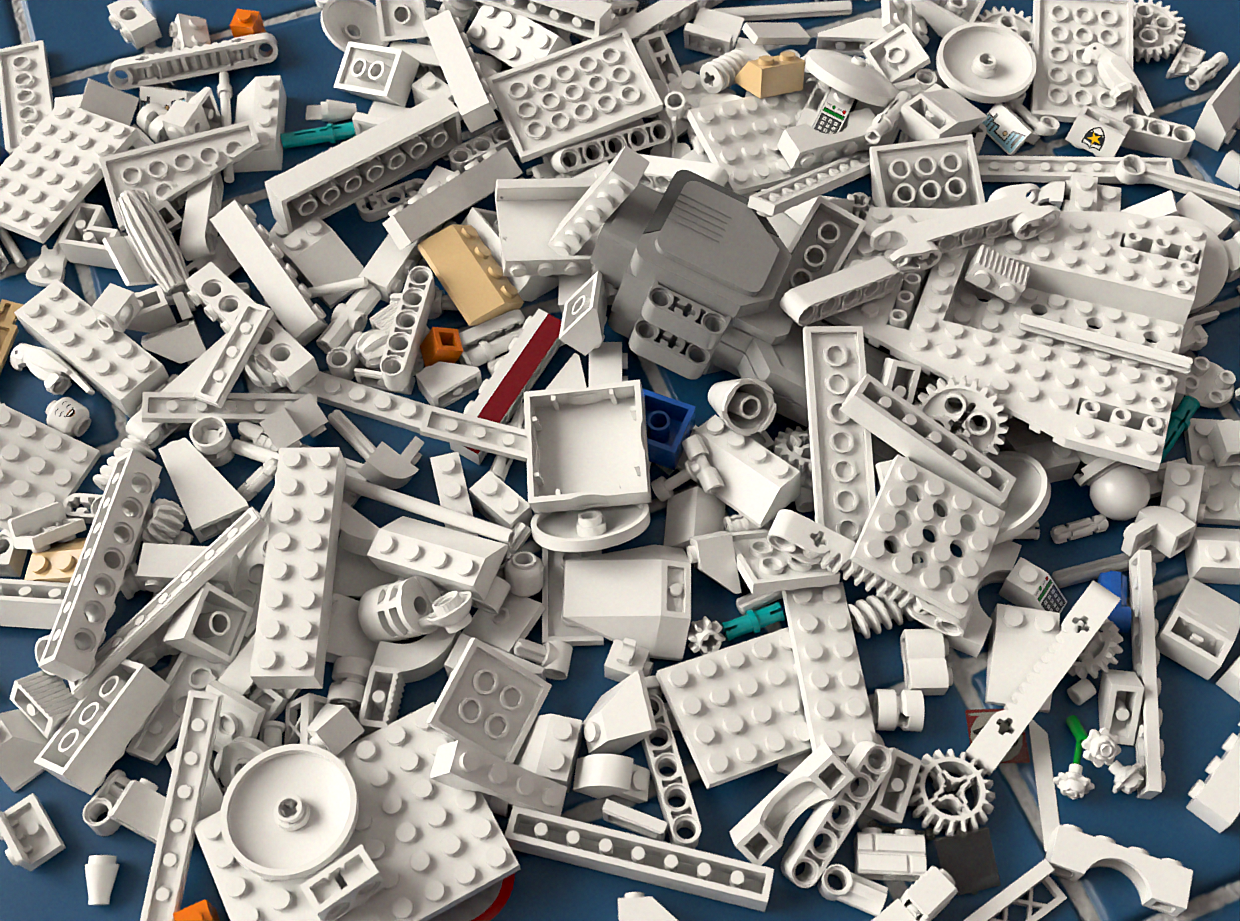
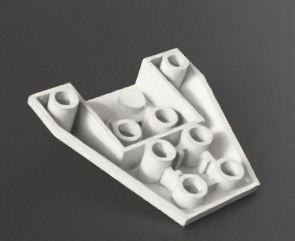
M649 545L567 560L564 573L562 619L611 641H614V639L624 641L625 637L637 641V646L650 650V658L681 661L691 621V562L683 548L662 545Z

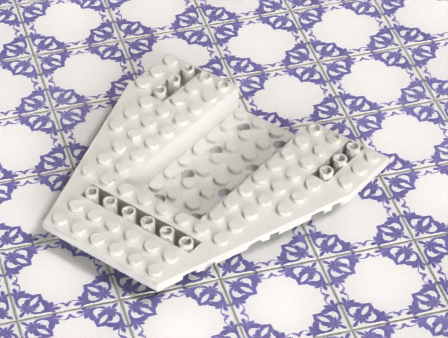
M870 207L864 220L867 223L854 244L843 269L879 256H883L889 261V256L895 250L879 251L873 249L869 243L871 233L891 220L910 215L917 222H921L962 209ZM1061 211L1059 222L1036 237L1019 240L1014 233L944 253L940 261L929 269L903 273V281L895 291L826 317L824 320L836 326H863V336L869 339V344L877 348L881 345L889 349L890 355L897 359L922 366V372L927 375L934 373L947 380L946 384H948L951 375H954L957 382H960L963 375H966L969 384H972L976 378H979V388L989 384L990 387L987 391L989 395L996 392L999 393L995 403H1005L1004 409L999 413L1008 414L1010 419L1013 416L1030 424L1029 429L1038 434L1043 431L1053 436V442L1063 447L1157 472L1162 459L1178 378L1174 377L1175 371L1020 330L1019 323L1022 315L1026 313L1179 354L1184 325L1195 298L1208 230L1127 212ZM1049 215V216L1045 217L1044 219L1040 220V222L1046 221L1047 219L1050 218L1051 215ZM890 233L884 234L883 236L880 237V239H879L878 241H881V240H883V239H885V238L891 236V234H890ZM981 245H985V248L990 247V250H995V253L999 252L1000 255H1005V258L1009 257L1010 260H1015V263L1024 264L1025 268H1030L1026 289L1015 304L1007 302L964 280L969 263ZM904 258L901 259V260L897 263V265L902 264L903 261H904ZM978 299H986L989 302H982ZM1033 312H1039L1043 315H1036ZM1089 325L1096 326L1099 329L1090 328ZM1145 339H1151V340L1155 341L1156 343H1150V342L1146 341Z

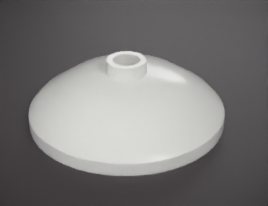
M328 0L321 12L322 28L328 39L343 52L346 51L348 42L381 47L388 46L389 41L381 42L377 8L369 1Z

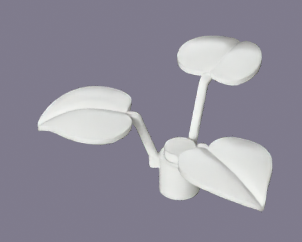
M651 79L663 103V110H666L667 115L672 119V143L666 141L653 146L650 155L681 159L691 149L686 143H677V120L685 116L687 109H694V107L690 104V101H685L682 93L678 91L670 92V88L665 82ZM729 93L709 94L700 100L699 107L741 99L742 97ZM659 112L648 115L645 118H653L657 116Z

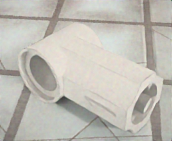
M839 864L830 865L826 868L818 879L817 884L820 894L827 900H838L874 916L880 914L888 890L885 886L851 873L848 868ZM828 875H836L840 878L843 885L842 890H834L828 885Z

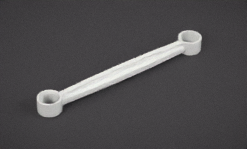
M1129 154L1124 156L1115 170L1116 177L1125 184L1133 185L1138 183L1139 180H1143L1184 194L1190 191L1201 199L1240 210V191L1147 167L1145 161L1137 155ZM1125 166L1135 169L1137 173L1128 171Z

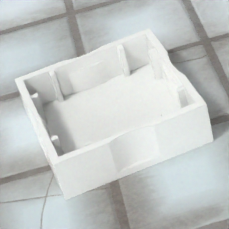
M640 380L603 383L582 389L556 388L524 392L525 432L529 444L527 460L528 504L535 514L652 502L645 402Z

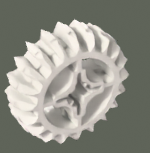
M938 749L935 750L933 758L928 754H925L922 758L907 806H917L912 813L913 818L923 816L925 819L921 824L922 828L928 827L931 823L935 826L933 829L934 835H938L941 829H945L947 838H952L955 830L960 837H965L967 829L975 833L979 829L978 824L984 825L987 822L986 814H991L994 807L989 802L995 799V793L988 791L993 786V780L983 779L987 774V768L977 770L975 768L978 763L977 759L971 760L970 763L965 761V752H961L957 758L954 755L953 749H948L944 757L943 753ZM947 771L955 773L961 777H952L947 773ZM928 776L934 781L932 785L936 791L931 799H928L925 792V780ZM969 787H971L974 794V808L972 811L968 808V801L964 795ZM957 789H959V790L957 791V793L955 794V796H954L953 794H949V795H944V796H942V794L944 793V791H946V792H951V791H953V792H954V791H956ZM945 808L954 816L942 813L938 809Z

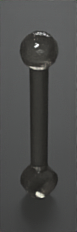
M875 820L870 821L867 825V828H880L882 832L894 834L895 830L907 829L883 826ZM927 828L924 831L912 829L915 831V835H924L927 841H933L936 838V834L933 833L931 828Z

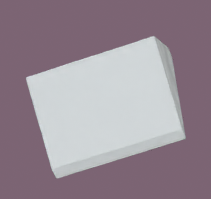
M699 486L673 495L668 499L664 546L683 548L687 554V546H690L689 537L724 531L725 503L716 496L705 493Z

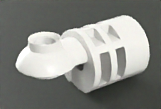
M414 576L406 580H399L367 590L359 602L358 619L365 635L377 644H379V641L393 643L430 634L436 631L439 626L445 627L448 633H454L463 629L472 621V616L469 613L472 606V593L470 591L459 593L458 591H452L441 596L438 588L431 580L424 576Z

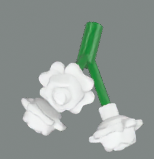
M1076 715L1067 717L1066 724L1076 739L1073 764L1069 765V771L1059 773L1057 777L1053 778V782L1057 784L1061 794L1067 795L1074 800L1079 797L1082 798L1084 794H1088L1089 790L1094 789V784L1090 782L1091 780L1082 775L1083 767L1080 765L1082 748L1086 749L1083 757L1086 760L1092 761L1096 767H1102L1103 764L1109 766L1108 770L1115 775V785L1112 789L1114 794L1119 790L1127 794L1136 791L1144 780L1139 773L1142 765L1136 763L1132 766L1127 765L1124 767L1117 760L1114 762L1115 756L1121 752V748L1117 745L1120 742V738L1117 735L1111 734L1105 727L1099 731L1092 729L1088 736Z

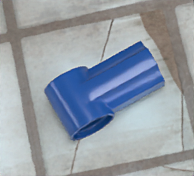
M1118 571L1100 573L1098 583L1120 598V601L1107 618L1118 627L1119 633L1126 634L1129 631L1132 617L1131 607L1127 606V577Z

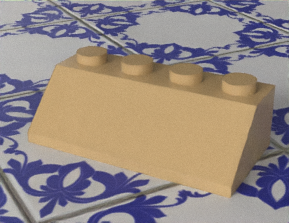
M452 224L417 245V248L469 326H477L509 311L519 310L523 305L524 301L519 296L517 289L503 275L502 267L498 265L491 255V251L485 246L472 225Z

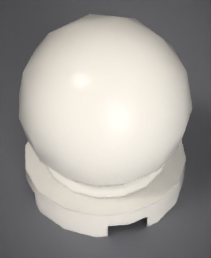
M1099 457L1082 468L1081 471L1083 473L1073 476L1080 487L1090 486V498L1094 507L1101 514L1112 520H1129L1136 517L1138 510L1146 507L1150 499V485L1146 475L1133 465Z

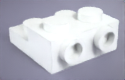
M881 0L882 28L890 33L903 23H906L921 47L924 48L929 42V37L926 35L928 22L911 1Z
M903 23L863 49L867 64L879 71L891 83L910 78L909 76L931 63L930 58L906 23Z
M1073 173L1070 180H1065L1064 195L1066 199L1063 201L1061 211L1120 212L1121 188L1099 185L1098 177Z

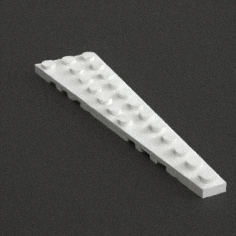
M302 444V445L299 446L298 448H314V447H311V446ZM344 458L346 462L345 475L371 483L358 473L364 464ZM274 488L260 511V515L267 523V526L237 553L240 563L234 593H227L254 609L237 655L256 632ZM343 490L342 501L353 507L361 495ZM181 651L165 680L170 687L165 692L163 701L149 714L144 727L134 735L126 752L131 756L158 765L180 735L189 690L205 692L207 684L214 680L218 681L230 665L188 655Z

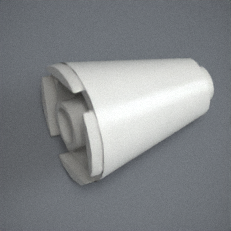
M756 378L717 382L708 392V401L731 431L743 436H752L751 434L766 430L776 413V403H774L772 388L764 381Z

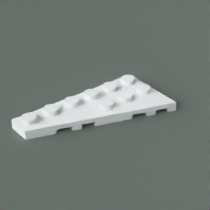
M248 120L99 158L120 231L122 232L126 229L117 203L123 191L128 189L142 191L154 207L165 200L171 202L259 148L260 143L253 121Z

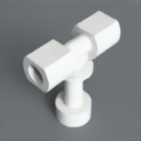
M695 434L682 442L689 458L685 462L686 468L667 480L661 476L651 482L652 489L660 501L664 502L674 495L673 489L691 478L695 482L700 481L704 492L709 495L715 494L725 487L718 470L711 467L706 458L709 452L702 437Z

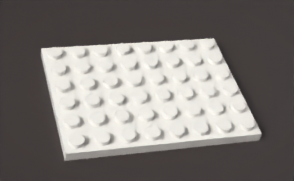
M434 702L348 745L336 756L346 766L355 782L359 797V814L354 832L345 848L322 869L310 875L290 880H274L258 876L244 868L227 848L221 832L220 811L195 823V833L230 921H321L300 885L359 845H362L386 886L336 921H428L521 870L482 793L472 790H457L430 778L438 747L454 742L453 739L426 724L435 706Z

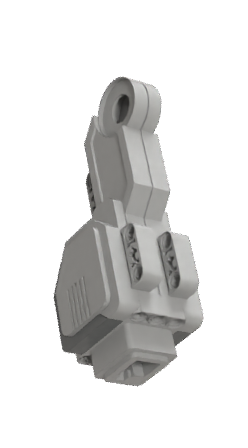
M689 170L677 171L664 195L638 183L630 195L606 220L599 233L590 259V263L595 265L592 276L599 271L603 274L605 282L619 288L608 319L610 328L629 338L628 344L634 353L685 378L693 380L700 378L702 374L706 375L726 370L742 379L756 378L764 381L774 392L773 398L774 403H776V412L809 428L802 331L805 326L798 325L780 308L783 294L777 292L792 255L768 219L758 215L757 210L747 207L748 198ZM821 319V320H819V321H816V322H814V323L808 324V325H806V326H836V325H834V324H832V323H830V322H828V321H826V320H824V319ZM864 337L866 374L868 373L879 381L885 357L895 360L899 359L874 348L873 345L868 343L869 339ZM917 389L915 391L912 405L914 404V402H918L915 400V398L918 396ZM871 433L873 466L880 462L893 460L898 454L905 457Z

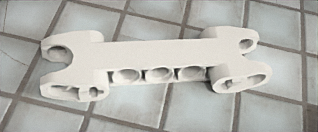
M1032 183L1010 185L996 190L986 203L917 222L910 215L895 218L875 229L871 233L869 244L873 249L879 251L895 250L889 256V262L902 273L919 272L935 266L940 261L942 254L1011 233H1014L1019 240L1036 237L1059 222L1061 211L1053 205H1034L1038 201L1039 192L1041 191L1037 185ZM1051 215L1050 218L1047 219L1046 221L1040 222V220H1042V219H1044L1045 217ZM887 233H890V234H891V236H889V237H887V238H885V239H883V240H881V241H878V240L880 239V237L883 236L884 234H887ZM904 258L903 263L897 265V263Z

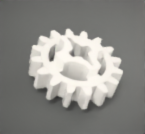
M796 426L795 431L789 427L786 428L785 433L780 431L774 441L772 449L774 454L799 470L800 475L802 472H806L809 477H812L809 428L803 431L800 426Z
M1107 618L1078 656V661H1075L1067 672L1071 676L1077 674L1084 680L1088 673L1094 679L1098 678V671L1101 669L1108 673L1109 668L1107 665L1109 663H1118L1114 655L1123 653V649L1118 645V643L1123 641V637L1118 633V627ZM1079 621L1075 624L1073 630L1079 633L1081 630H1084L1083 626L1085 624Z

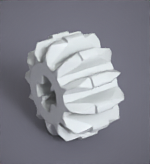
M165 498L157 499L154 504L152 503L149 513L144 517L141 525L143 532L139 539L143 543L172 544L176 536H179V531L184 527L183 522L186 519L184 509L179 507V504Z

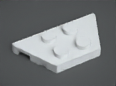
M689 70L667 84L670 92L678 91L682 93L685 101H690L694 108H699V102L703 97L712 94L703 87L700 75ZM726 88L725 90L719 92L736 95V93L729 88ZM687 109L683 118L677 120V140L687 133L690 126L687 118L689 109ZM666 110L659 111L656 120H663L669 124L671 136L668 141L672 143V119L667 115Z

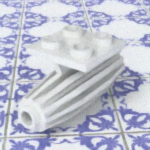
M135 189L123 191L117 203L129 236L105 237L102 241L126 286L159 284L163 291L170 296L180 291H185L188 289L185 280L189 278V274L182 253L162 216L142 191H135Z

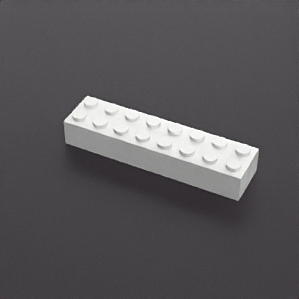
M440 93L265 181L274 218L289 235L316 215L323 220L449 154L453 148L462 144L459 109L443 93Z
M339 447L280 448L250 670V677L259 689L323 688L346 462Z

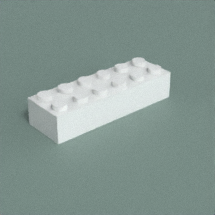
M58 279L14 312L26 332L48 350L64 359L87 383L129 418L137 413L136 408L142 403L143 392H154L161 384H167L166 380L169 378V375L161 362L125 333L114 329L107 330L99 325L91 306Z

